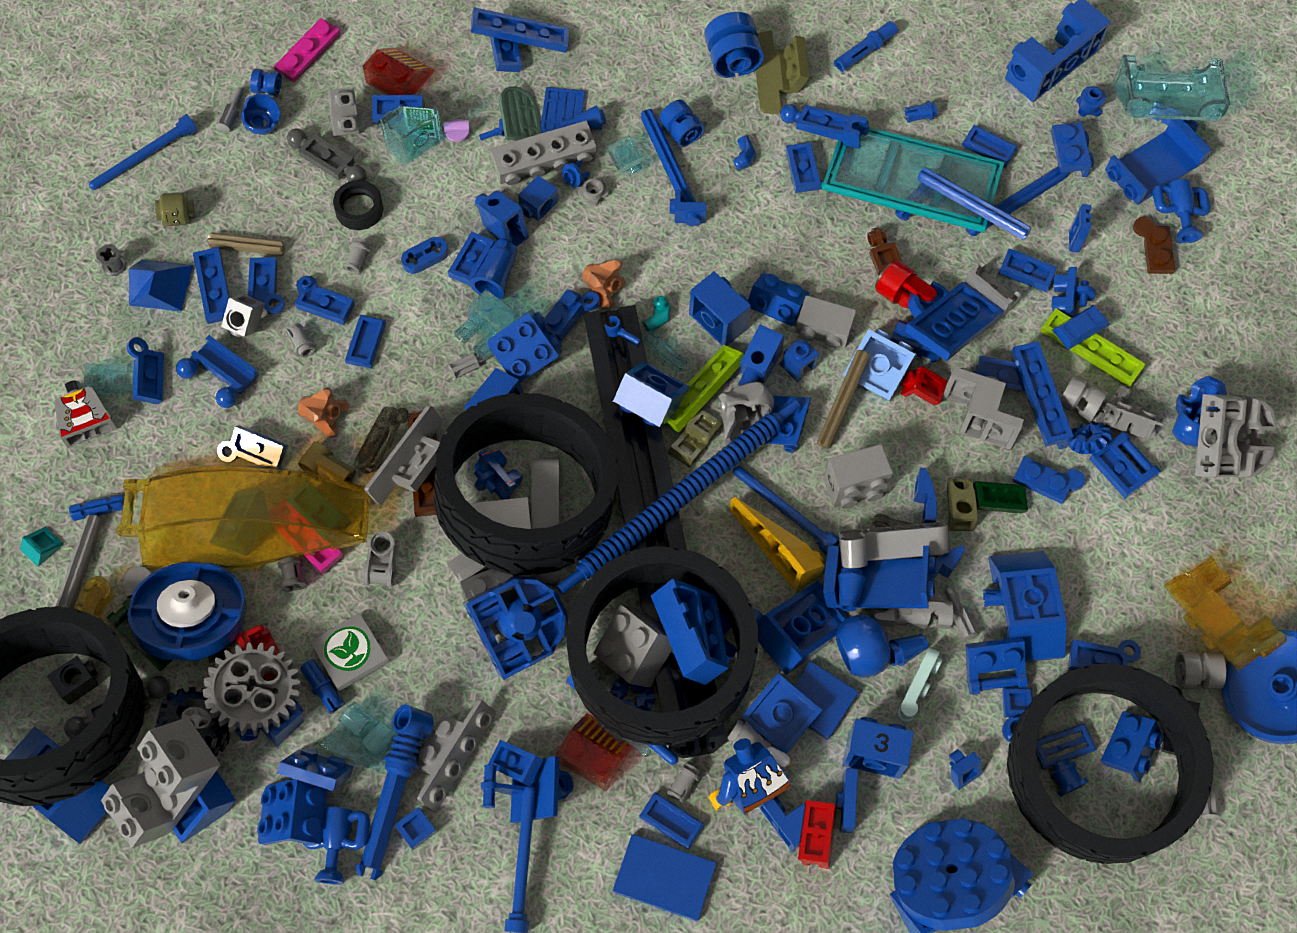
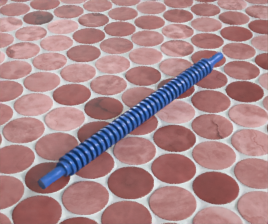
M793 399L777 413L773 412L764 415L753 426H750L727 446L718 451L716 455H713L711 459H708L695 469V472L693 471L689 476H686L684 480L676 484L668 493L662 495L657 501L648 506L646 510L635 516V519L630 520L629 523L615 532L613 536L602 542V545L597 546L585 558L579 560L580 564L576 566L577 570L556 586L558 591L564 595L583 579H589L607 562L629 551L630 547H634L647 534L658 528L664 521H667L669 517H672L674 513L683 508L685 504L696 498L702 491L706 490L707 487L731 470L733 466H736L754 450L759 448V446L773 437L775 433H778L783 425V421L801 407L799 402Z

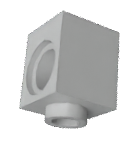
M243 293L230 297L221 327L230 330V333L236 337H245L255 333L258 329L265 303Z

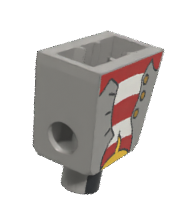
M76 380L69 381L64 385L66 395L55 400L59 435L67 448L117 430L115 423L92 387L88 386L82 389L80 382Z

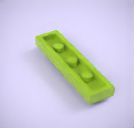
M1055 308L1040 332L1064 346L1052 330L1071 319V317ZM1097 333L1070 349L1128 387H1131L1146 365Z
M723 345L687 384L690 386L688 393L670 420L663 424V426L679 433L740 367L744 356L743 352Z

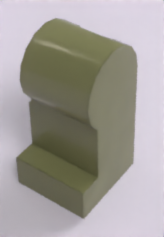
M949 479L947 483L949 531H974L978 514L972 479Z

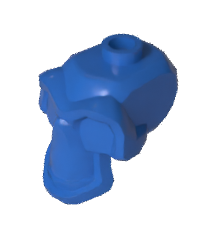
M1205 376L1194 382L1191 387V396L1179 394L1177 397L1176 411L1178 415L1172 433L1183 444L1198 447L1203 394L1227 395L1225 384L1211 376ZM1209 407V410H1219L1218 407Z

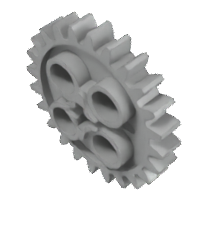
M249 642L246 650L242 651L239 645H236L235 654L232 655L229 651L225 650L226 659L215 658L217 668H208V673L211 677L204 678V685L208 688L203 689V696L208 698L205 700L206 709L212 708L210 716L212 719L219 717L218 724L220 727L228 722L229 732L231 733L236 727H240L241 736H244L247 729H251L253 735L256 736L260 727L266 733H269V724L272 723L279 728L280 717L289 720L287 709L296 710V703L293 700L300 699V692L297 689L301 688L300 680L296 679L298 677V670L292 669V659L284 662L285 652L275 655V646H271L268 651H264L263 643H260L257 650H255ZM238 670H246L248 672L242 677L233 675ZM267 674H274L277 676L272 681H266L263 679V677ZM252 686H256L253 688V691H248ZM234 696L241 698V701L236 704L227 702L229 698ZM261 701H269L271 703L267 708L256 706Z

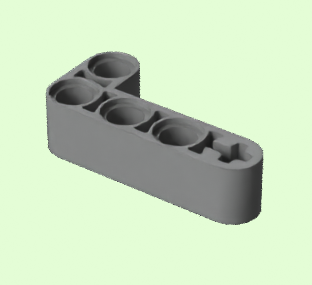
M943 522L853 529L839 532L841 563L844 568L867 566V561L923 556V546H929L930 555H941L950 552L948 524Z

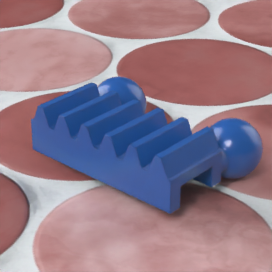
M208 335L206 337L207 343L198 352L194 350L190 358H182L177 362L176 372L181 378L190 379L196 375L198 371L197 365H202L222 382L227 383L229 387L219 389L215 398L217 404L222 408H231L237 402V394L242 393L259 374L257 369Z

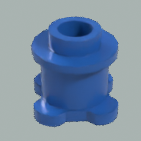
M1086 87L1082 91L1081 96L1076 99V102L1079 104L1078 114L1082 117L1087 115L1100 116L1102 114L1100 106L1105 102V93L1098 87Z
M1068 759L1052 766L1054 772L1050 774V777L1055 778L1061 789V792L1058 793L1060 797L1089 782L1087 778L1082 779L1075 768L1076 762L1069 763Z

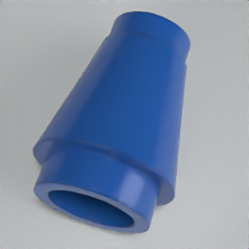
M842 568L841 573L837 576L840 609L844 611H855L857 609L866 580L861 569Z
M923 634L890 640V664L892 666H903L924 650H927L928 641Z

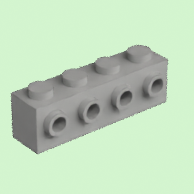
M587 120L491 148V160L500 184L507 183V185L516 184L524 177L531 176V178H536L538 175L542 176L548 170L555 169V171H561L567 163H575L576 161H582L583 164L588 163L596 155V145Z

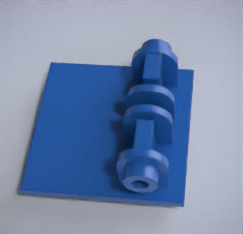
M773 396L774 409L772 413H777L793 399L797 400L801 407L785 419L780 427V431L775 433L764 444L783 445L786 452L793 453L799 446L798 442L803 432L802 429L805 425L804 422L809 411L811 398Z

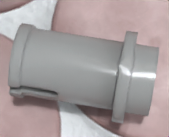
M355 239L351 243L350 247L352 249L344 265L347 271L360 273L365 256L370 253V244L362 239Z
M300 323L289 326L286 333L295 346V353L302 358L311 356L315 352V343L313 340H309L303 326Z
M685 763L683 767H679L680 773L667 792L669 796L681 803L685 801L684 799L694 782L700 779L698 777L700 771L688 763Z

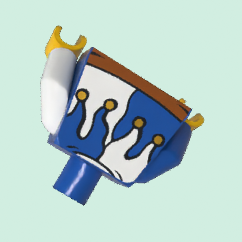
M740 739L733 746L736 754L724 762L725 774L722 777L720 789L711 793L709 799L716 811L721 806L731 805L732 800L745 815L792 787L783 770H786L793 764L790 762L787 754L774 747L765 748L760 742L751 744L749 739Z

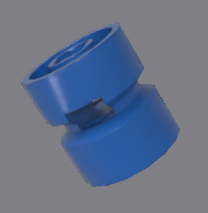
M682 99L670 103L659 116V121L668 132H671V136L680 147H686L697 141L705 131L704 124L693 114L692 109Z

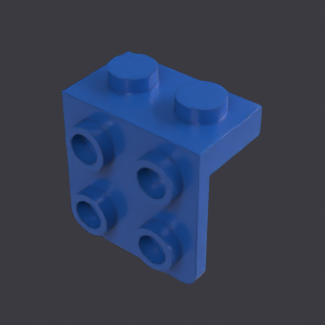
M533 309L523 314L519 319L487 341L488 347L506 373L517 378L520 382L549 364L562 353L560 340L554 333L550 335L545 328L547 325L546 320L539 311L535 313Z
M296 779L267 785L261 797V820L257 827L258 843L268 845L293 841L309 845L321 844L327 789Z

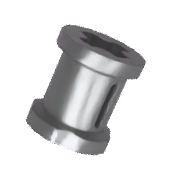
M106 244L98 249L96 258L101 263L105 274L108 276H118L124 272L126 263L115 245Z
M294 556L279 560L277 564L278 568L282 571V591L291 592L306 588L307 583L303 579L301 570L303 559Z

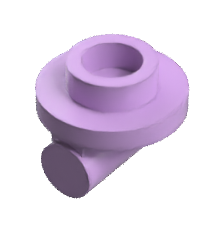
M454 119L443 122L445 135L450 141L461 142L469 136V120Z

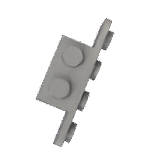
M427 405L366 485L364 490L376 504L382 505L396 485L416 492L435 467L436 452L440 442L431 438L443 424V420L432 406Z
M478 699L464 722L443 715L417 756L418 769L431 775L417 799L433 812H437L445 800L448 792L496 715V712L483 700Z

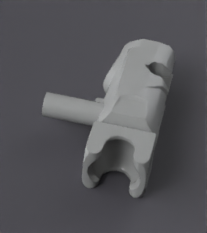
M929 597V609L885 608L886 612L876 613L874 619L882 626L887 627L906 625L927 628L929 621L933 618L936 622V628L951 629L953 623V602Z

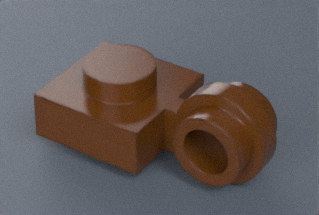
M872 228L871 232L867 233L869 245L871 247L876 246L870 249L869 254L878 275L881 274L890 262L894 260L902 261L895 242L885 245L887 243V236L883 228Z

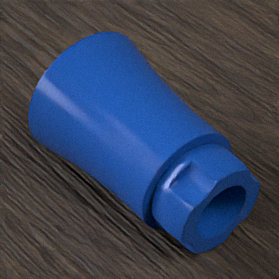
M498 239L492 248L489 249L485 260L470 281L471 288L478 295L495 300H500L504 297L506 284L518 252L516 246L508 240Z

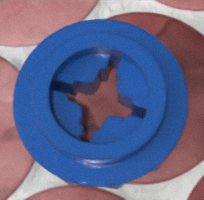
M1093 422L1089 425L1081 424L1080 428L1072 429L1074 437L1069 443V447L1079 454L1098 453L1106 449L1112 441L1110 428L1105 427L1103 423L1097 425Z
M623 678L614 682L609 693L625 704L634 707L630 699H624L628 693V686H630L634 693L640 694L636 698V708L645 711L652 709L655 701L652 686L649 688L629 684Z

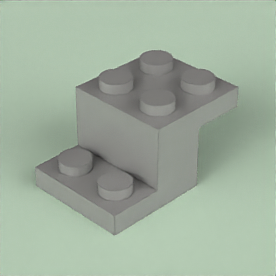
M953 367L942 398L967 406L959 434L1008 450L1012 448L1022 428L1024 419L1018 418L1010 412L998 411L1006 383L992 376H982L973 373L967 368Z

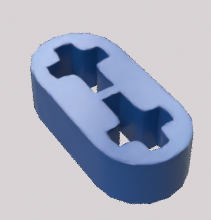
M433 237L406 250L401 257L404 270L408 273L416 274L443 261L448 255L446 241L440 237ZM436 246L437 248H440L441 252L436 253L435 251H432V247ZM413 257L418 263L414 265L412 262H409V259Z

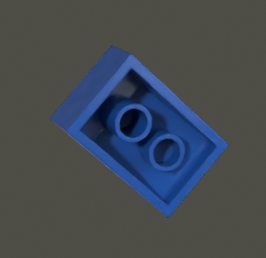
M817 581L769 611L757 623L758 642L785 675H787L836 638L835 634L838 627L849 617L840 608H827L823 586Z

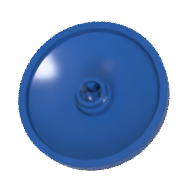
M1271 630L1257 634L1243 642L1232 653L1226 663V681L1222 688L1226 708L1243 730L1265 742L1274 744L1297 743V631Z

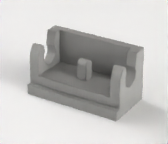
M981 261L977 269L973 267L969 271L965 283L1005 310L1002 315L1004 317L1020 301L1019 299L1022 294L1018 290L1014 294L985 271L986 264Z

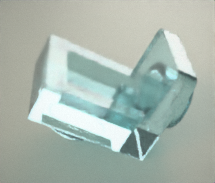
M630 135L606 147L620 174L628 171L629 175L642 169L641 163L647 160L645 155L640 156Z

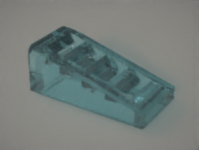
M85 363L83 388L92 387L97 395L133 393L134 367ZM127 374H132V385L126 384ZM104 375H110L109 383H104ZM116 375H121L120 384H115ZM93 376H99L98 383L93 382Z

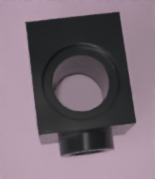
M75 656L47 675L60 697L68 705H71L99 685L94 678L98 675L94 666L89 660L84 663L78 656ZM82 674L81 679L77 683L71 684V680L75 675Z

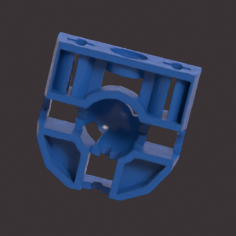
M513 576L506 580L505 583L494 586L463 602L497 673L503 680L552 655L565 634L566 610L557 592L532 576ZM512 587L518 599H514L515 602L505 605L500 592ZM553 597L557 607L542 614L538 604ZM522 604L533 606L532 612L524 611ZM495 621L497 629L507 638L500 643H497L492 630L488 626ZM518 632L520 634H524L523 638H520L517 635L513 634ZM537 637L544 651L540 652L541 654L531 657L524 642Z

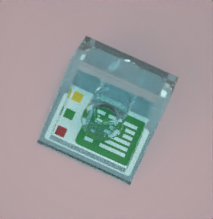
M399 106L395 110L387 112L380 119L385 147L403 167L443 141L440 115L437 109Z

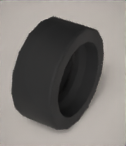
M354 180L340 186L335 192L333 205L336 217L348 229L358 231L369 229L381 219L384 208L381 194L375 185L368 181ZM355 195H366L373 200L374 204L370 211L362 215H350L344 211L343 206L347 199Z

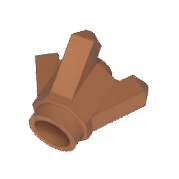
M612 260L603 264L591 263L583 271V281L587 283L593 292L598 294L603 308H611L615 301L612 295L626 283L624 277L619 275V270L622 269L620 260Z
M327 387L314 395L302 397L298 404V413L307 421H311L327 437L335 436L338 431V427L334 423L335 420L338 419L340 412H347L350 404L347 400H335L331 389Z

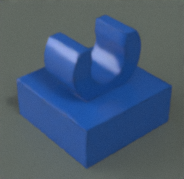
M957 749L949 755V758L952 760L949 763L952 766L951 780L958 790L982 775L981 759L975 752L965 757Z

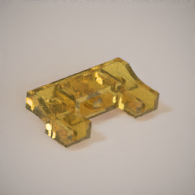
M1211 556L1191 571L1174 577L1164 587L1185 611L1186 614L1183 616V619L1191 629L1198 628L1203 633L1200 638L1210 650L1216 648L1239 671L1260 655L1264 659L1285 644L1287 640L1282 631H1278L1266 615L1246 628L1245 623L1217 594L1231 584L1232 581L1230 576L1217 566L1215 559Z

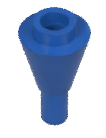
M595 105L574 116V118L559 121V126L562 128L587 120L590 129L602 130V124H606L603 109L599 110L598 106Z

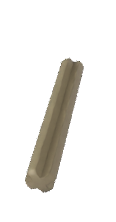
M863 350L856 351L818 437L817 444L823 448L829 449L868 363L870 354Z

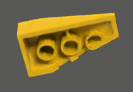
M734 497L730 500L729 510L795 592H798L822 575L825 565L818 551H812L808 544L738 498Z

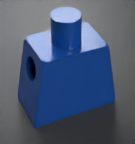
M494 191L489 196L482 193L476 198L475 205L479 209L483 226L497 240H508L517 247L529 238L523 211L518 204L500 191Z
M761 324L758 326L740 363V371L743 375L738 383L739 386L757 381L765 384L783 352L784 335Z

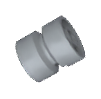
M1075 374L1060 401L1064 408L1070 411L1076 409L1079 416L1091 422L1107 396L1108 391L1097 385L1090 387L1088 380Z
M1197 652L1177 653L1174 667L1176 683L1180 689H1197L1199 684L1204 689L1223 688L1226 681V663L1222 653L1203 652L1200 656Z

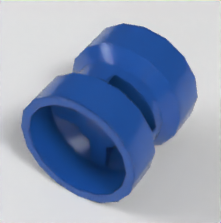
M255 68L250 79L251 92L255 94L265 92L269 96L278 97L282 86L281 73L276 71L267 73L263 69Z

